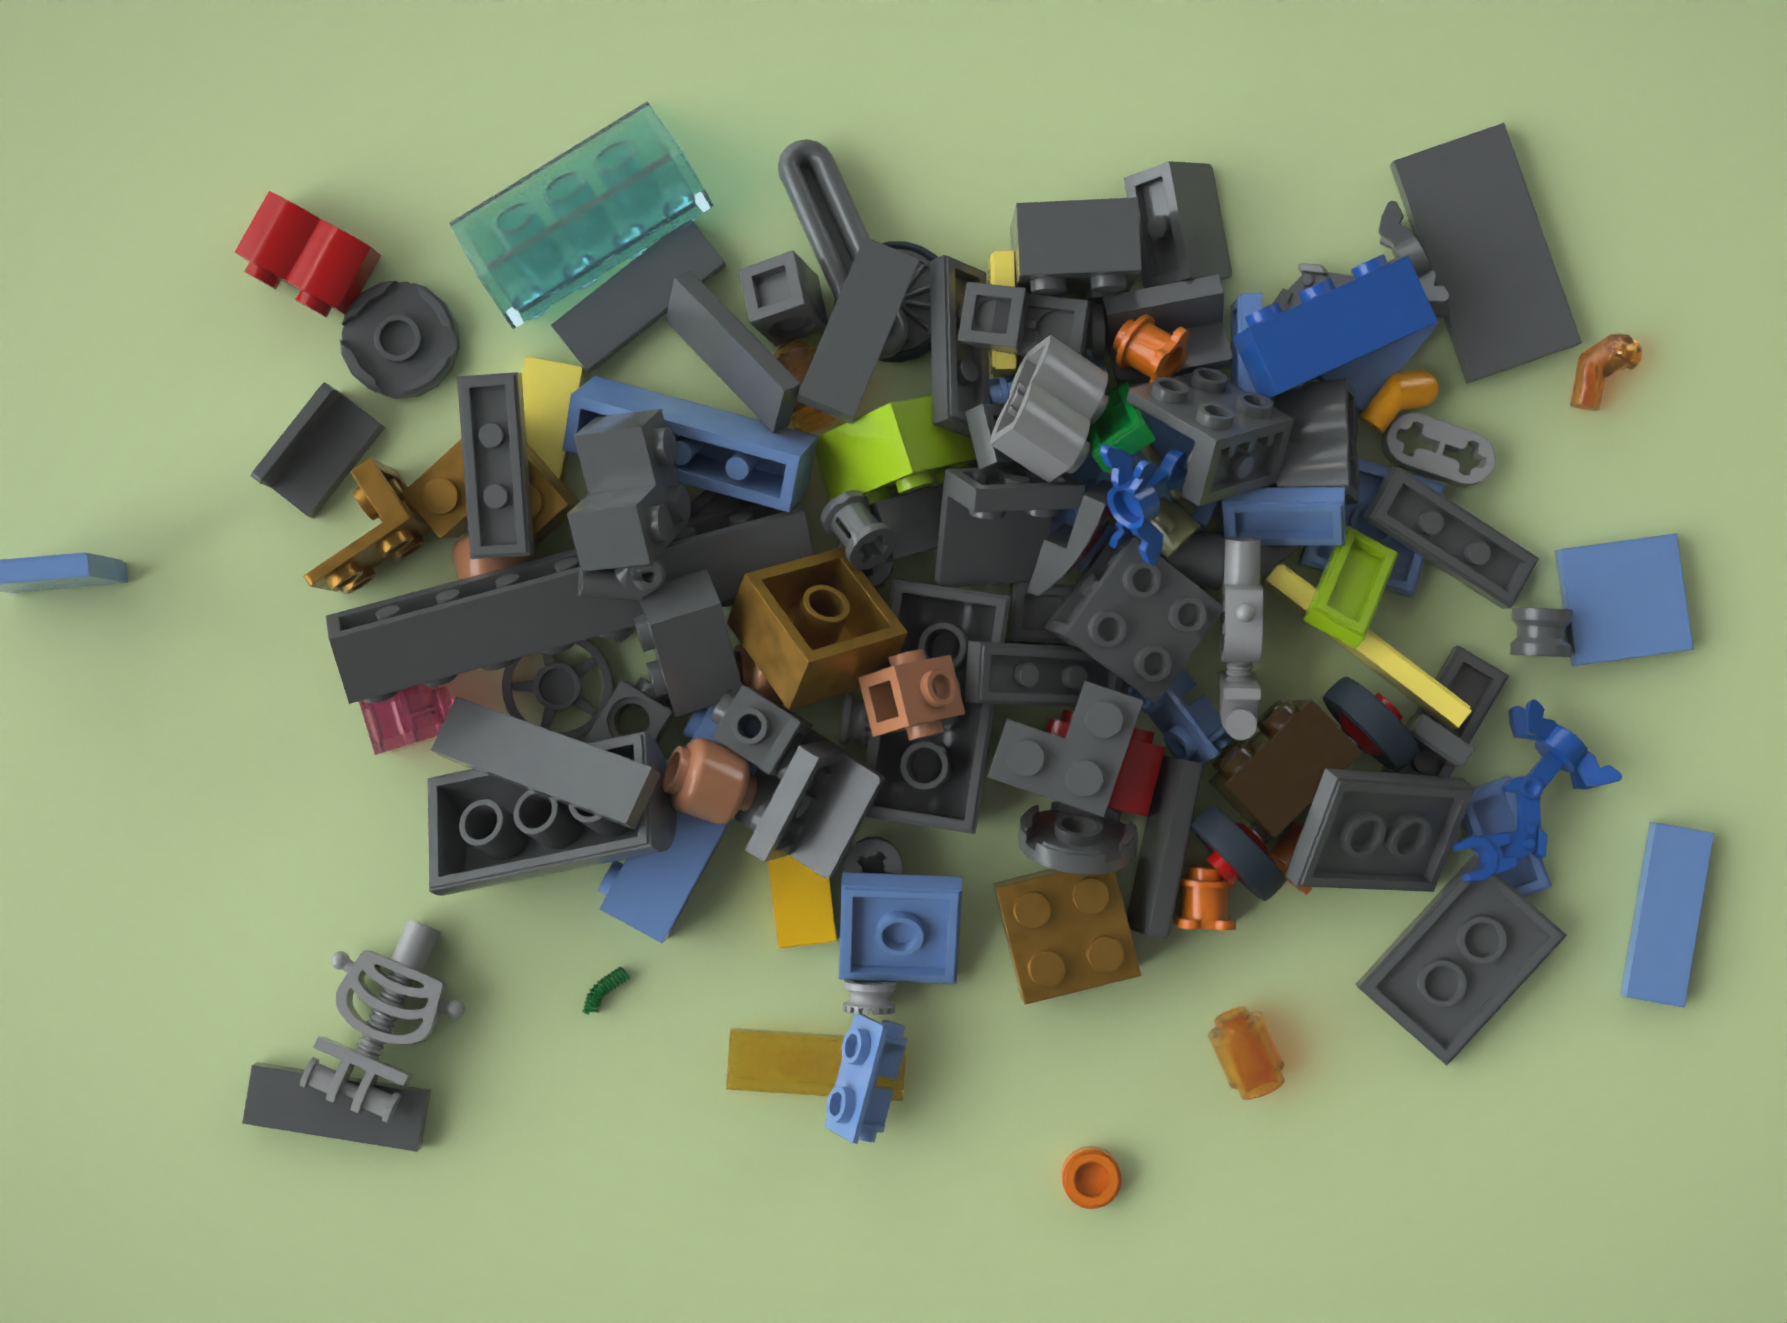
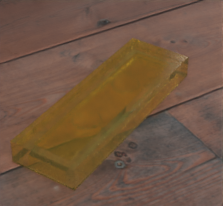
M731 1028L726 1090L829 1096L831 1090L835 1087L843 1058L842 1043L845 1035ZM906 1046L897 1079L881 1076L877 1078L876 1086L887 1087L893 1090L891 1101H903Z

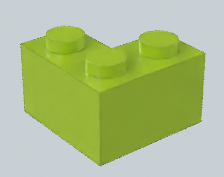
M932 395L891 402L854 419L852 424L847 422L818 436L815 452L830 500L840 496L845 491L858 490L863 492L868 498L869 505L892 498L890 490L897 488L899 494H904L933 484V476H936L938 485L944 484L945 469L970 468L971 464L977 462L971 438L933 425Z

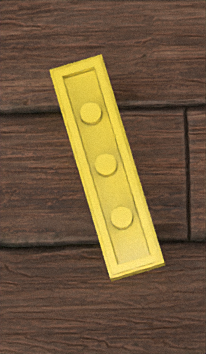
M1284 564L1277 565L1263 586L1303 618L1316 588ZM1368 629L1365 639L1356 649L1323 632L1451 731L1459 728L1471 713V706L1370 629Z

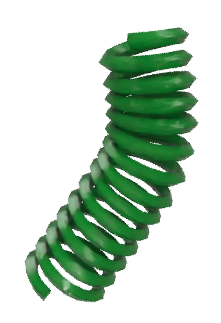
M618 966V969L611 971V974L608 973L600 981L597 980V984H593V988L589 989L591 993H587L588 997L585 998L583 1013L587 1015L590 1012L599 1013V1010L592 1008H601V1000H603L605 995L609 994V990L613 991V989H616V986L623 985V981H627L626 978L630 980V976L622 967Z

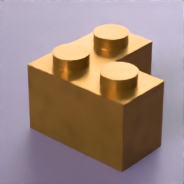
M462 439L401 493L441 539L458 538L467 530L468 526ZM527 443L534 543H540L568 518L567 513L580 501Z

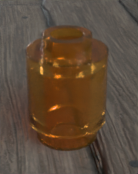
M1240 1006L1227 1010L1214 1019L1216 1027L1207 1036L1230 1088L1237 1089L1243 1100H1250L1267 1095L1284 1084L1285 1079L1281 1070L1285 1064L1262 1012H1248L1246 1006Z

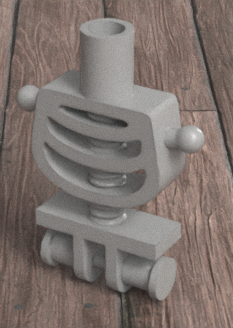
M1254 537L1225 538L1224 578L1222 579L1220 604L1223 607L1220 613V655L1222 662H1228L1226 668L1229 670L1219 671L1218 673L1220 687L1219 715L1224 730L1236 740L1249 739L1256 732L1258 700H1261L1260 684L1255 672L1251 671L1253 668L1251 663L1260 662L1263 641V588L1260 584L1261 539Z
M408 918L390 959L368 950H364L355 962L344 951H338L333 954L331 958L332 966L347 973L336 992L337 1009L346 1022L361 1032L363 1037L359 1038L360 1043H357L358 1048L352 1049L327 1037H318L313 1048L341 1059V1062L336 1071L319 1064V1059L312 1057L301 1077V1087L307 1088L311 1086L327 1093L326 1100L334 1104L338 1101L341 1094L353 1098L351 1111L360 1114L365 1109L381 1116L383 1122H390L398 1107L401 1094L395 1092L392 1095L374 1086L379 1076L399 1085L409 1086L413 1074L379 1060L378 1056L382 1054L380 1050L384 1049L383 1044L407 1045L423 1042L435 1032L440 1013L448 1014L449 1017L458 1019L465 1012V1006L461 1001L453 1000L449 1002L444 1000L447 990V984L444 981L423 973L441 934L440 931ZM383 966L390 969L392 973L387 976L380 967ZM366 974L383 986L384 991L380 992L381 997L376 996L365 984L364 978ZM411 981H418L422 983L424 987L414 988L412 987L413 984L411 983ZM354 992L359 999L374 1008L372 1009L373 1014L369 1015L371 1020L366 1022L357 1013L353 1006ZM407 996L429 999L426 1006L422 1009L408 1010L401 1006V1004L405 1003L404 998H407ZM397 1018L408 1020L423 1019L421 1026L412 1033L405 1035L391 1033V1027H394L393 1022L397 1021ZM354 1066L366 1070L360 1086L348 1082Z

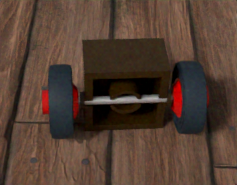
M1345 676L1338 680L1323 696L1327 709L1340 724L1341 729L1312 699H1289L1284 703L1278 700L1258 718L1257 728L1260 730L1258 734L1248 743L1240 744L1236 741L1212 764L1218 772L1208 782L1251 827L1249 829L1242 823H1235L1223 811L1212 805L1194 820L1191 828L1198 839L1212 853L1206 859L1211 866L1231 885L1238 879L1251 893L1263 901L1270 899L1284 885L1286 878L1269 857L1268 848L1262 841L1267 843L1270 840L1269 836L1276 838L1313 802L1325 768L1345 770L1364 752L1365 754H1370L1385 767L1394 772H1399L1420 751L1414 737L1401 722L1403 716L1398 709L1380 693L1373 695L1364 686Z

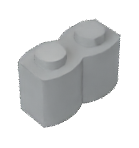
M1049 335L1030 349L1020 364L1011 385L1009 399L994 426L990 445L1048 483L1065 472L1069 474L1075 472L1084 462L1090 450V443L1086 441L1089 428L1099 419L1107 406L1108 396L1104 392L1108 382V373L1052 335Z

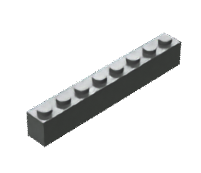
M749 502L689 518V523L658 556L663 559L666 565V578L664 582L707 569L721 606L728 607L734 604L744 574L812 556L814 553L805 511L799 502L790 512ZM573 549L326 615L329 642L349 704L362 700L367 703H377L392 698L399 690L423 684L428 687L444 685L454 680L457 674L479 668L499 670L514 663L516 658L538 652L543 654L561 653L571 648L575 642L596 636L601 638L622 636L635 626L633 617L643 614L640 600L579 597L578 580L581 567L577 551Z

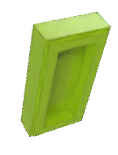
M1347 525L1345 546H1334L1303 621L1356 649L1366 637L1399 553Z

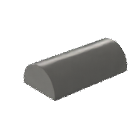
M893 579L889 608L908 632L899 654L924 649L926 659L951 655L955 674L960 684L965 714L942 721L943 733L909 741L906 730L873 737L870 728L865 764L884 776V783L865 817L976 834L995 704L964 701L968 641L1005 643L1011 596Z
M645 731L588 743L589 745L650 766L661 774L635 830L475 769L428 778L429 892L438 896H445L668 850L675 837L677 811H675L670 802V794L663 791V777L667 762L658 744Z

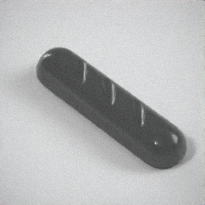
M799 140L788 145L781 153L778 163L779 177L837 302L864 236L870 237L838 166L827 147L817 141ZM901 306L879 359L889 358L897 354L907 341L909 327Z

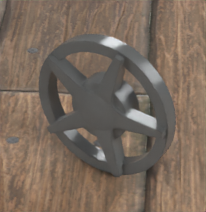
M585 639L575 642V644L584 648L593 657L572 668L569 665L557 663L554 654L542 653L545 666L536 674L534 681L512 683L515 669L523 657L516 658L514 663L505 667L502 678V695L509 715L528 722L519 712L512 690L534 692L537 700L545 706L541 727L549 730L557 710H563L574 705L592 715V717L582 726L571 731L559 732V734L573 739L585 735L591 731L613 694V677L606 658L594 644ZM597 663L602 673L604 685L603 696L598 709L581 696V678Z

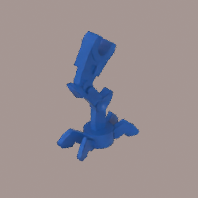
M1103 444L1100 447L1101 456L1105 465L1112 468L1111 481L1113 487L1107 493V503L1110 512L1117 520L1115 526L1118 529L1112 535L1109 546L1118 549L1130 534L1133 533L1142 540L1138 548L1144 562L1155 566L1162 551L1164 534L1149 521L1159 513V499L1170 490L1177 488L1182 492L1187 475V469L1183 468L1187 454L1172 448L1163 458L1159 468L1151 461L1142 460L1137 464L1133 473L1132 455L1120 448Z
M1536 699L1527 702L1526 709L1521 706H1514L1509 710V724L1513 737L1535 740V748L1542 756L1526 776L1510 779L1501 786L1503 792L1517 794V829L1515 832L1472 836L1456 841L1452 845L1454 852L1472 849L1477 852L1480 858V863L1476 870L1461 874L1463 882L1473 883L1486 880L1489 877L1519 866L1517 861L1531 853L1537 859L1546 856L1547 834L1541 829L1540 796L1545 787L1560 770L1570 773L1573 789H1591L1618 782L1622 779V774L1612 766L1600 767L1595 755L1588 751L1586 745L1574 733L1558 725L1554 720L1543 718L1545 709Z

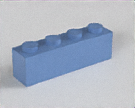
M594 376L571 394L563 451L578 454L574 435L596 417L662 409L665 425L672 429L676 438L677 458L674 463L680 483L790 512L808 491L818 441L817 435L788 427L772 433L758 419Z
M716 705L694 711L683 735L691 740L706 738L719 742L712 738L713 733L718 727L716 723L711 721ZM750 717L743 728L745 735L749 738L757 736L761 730V722ZM750 762V775L754 776L758 766ZM677 812L675 837L668 850L628 858L624 864L619 861H614L598 888L599 892L606 895L600 910L663 943L668 939L732 819L725 824H713Z

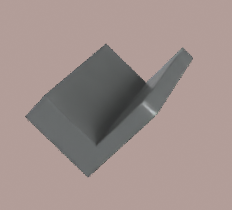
M1168 161L1124 178L1127 198L1138 197L1141 275L1144 288L1219 274L1220 280L1231 278L1232 270L1213 168L1210 164Z
M1219 274L1102 296L1105 342L1117 385L1128 382L1131 386L1147 383L1151 380L1150 377L1132 367L1125 370L1117 366V352L1113 350L1115 337L1122 325L1129 319L1136 321L1144 314L1153 317L1155 326L1171 335L1178 327H1183L1190 331L1186 350L1189 352L1187 360L1181 370L1172 377L1191 373L1194 369L1200 367L1220 369L1232 365L1233 354L1223 324L1224 290Z
M324 382L253 470L251 477L260 484L271 487L306 516L314 518L385 429V426L342 392Z

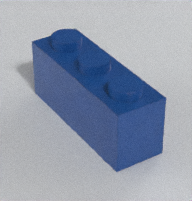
M1380 255L1351 269L1355 280L1336 288L1332 279L1329 278L1299 292L1298 295L1302 303L1282 312L1279 303L1276 302L1246 316L1245 319L1249 327L1233 336L1232 339L1256 392L1271 399L1438 322L1409 256L1388 264L1385 255Z

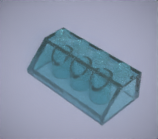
M645 102L459 216L449 224L478 279L511 328L514 329L525 321L539 318L547 312L551 305L574 291L591 286L598 280L600 275L626 259L640 256L652 243L673 230L692 224L701 213L714 205L681 147L650 104Z

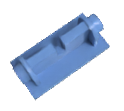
M1182 667L1157 702L1146 699L1123 681L1128 688L1129 696L1143 700L1140 711L1148 714L1164 735V742L1167 748L1176 758L1204 763L1219 754L1218 751L1232 741L1222 726L1219 713L1205 695L1197 698L1189 706L1182 698L1197 685L1184 667Z
M854 1014L851 1028L843 1039V1058L836 1084L827 1099V1118L824 1127L855 1144H858L859 1140L875 1142L877 1132H884L893 1090L887 1087L876 1086L878 1076L897 1079L905 1046L908 1042V1039L903 1037L904 1025L888 1020H882V1023L864 1014Z

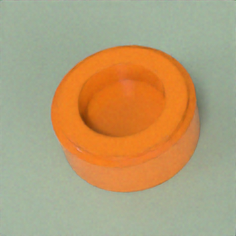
M1085 1146L1076 1149L1066 1158L1061 1170V1181L1065 1193L1072 1202L1086 1209H1097L1108 1205L1117 1196L1121 1187V1172L1113 1156L1106 1150L1095 1146Z

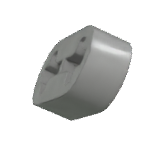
M1408 413L1401 415L1393 420L1382 434L1381 446L1383 453L1391 463L1400 468L1453 486L1467 487L1477 484L1490 475L1495 465V452L1487 438L1476 432L1424 414ZM1411 426H1414L1418 429L1416 438L1434 446L1432 451L1418 448L1408 456L1403 453L1404 443L1397 440L1396 435L1397 433H1404ZM1467 445L1473 447L1471 457L1479 461V467H1473L1463 475L1458 472L1460 462L1442 455L1444 449L1459 452L1465 449Z

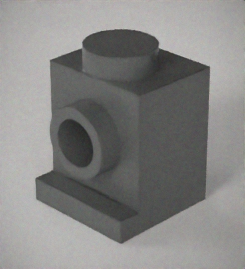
M742 685L737 694L732 690L727 691L716 705L711 716V721L718 725L712 738L754 763L767 774L776 776L786 755L793 748L803 744L813 727V724L762 692ZM756 715L761 722V730L757 736L749 738L745 735L743 728L750 716Z

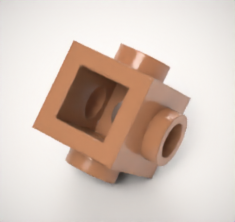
M924 649L909 651L889 657L890 667L858 678L873 737L906 730L909 741L943 733L942 721L965 714L960 684L955 674L951 655L926 659Z

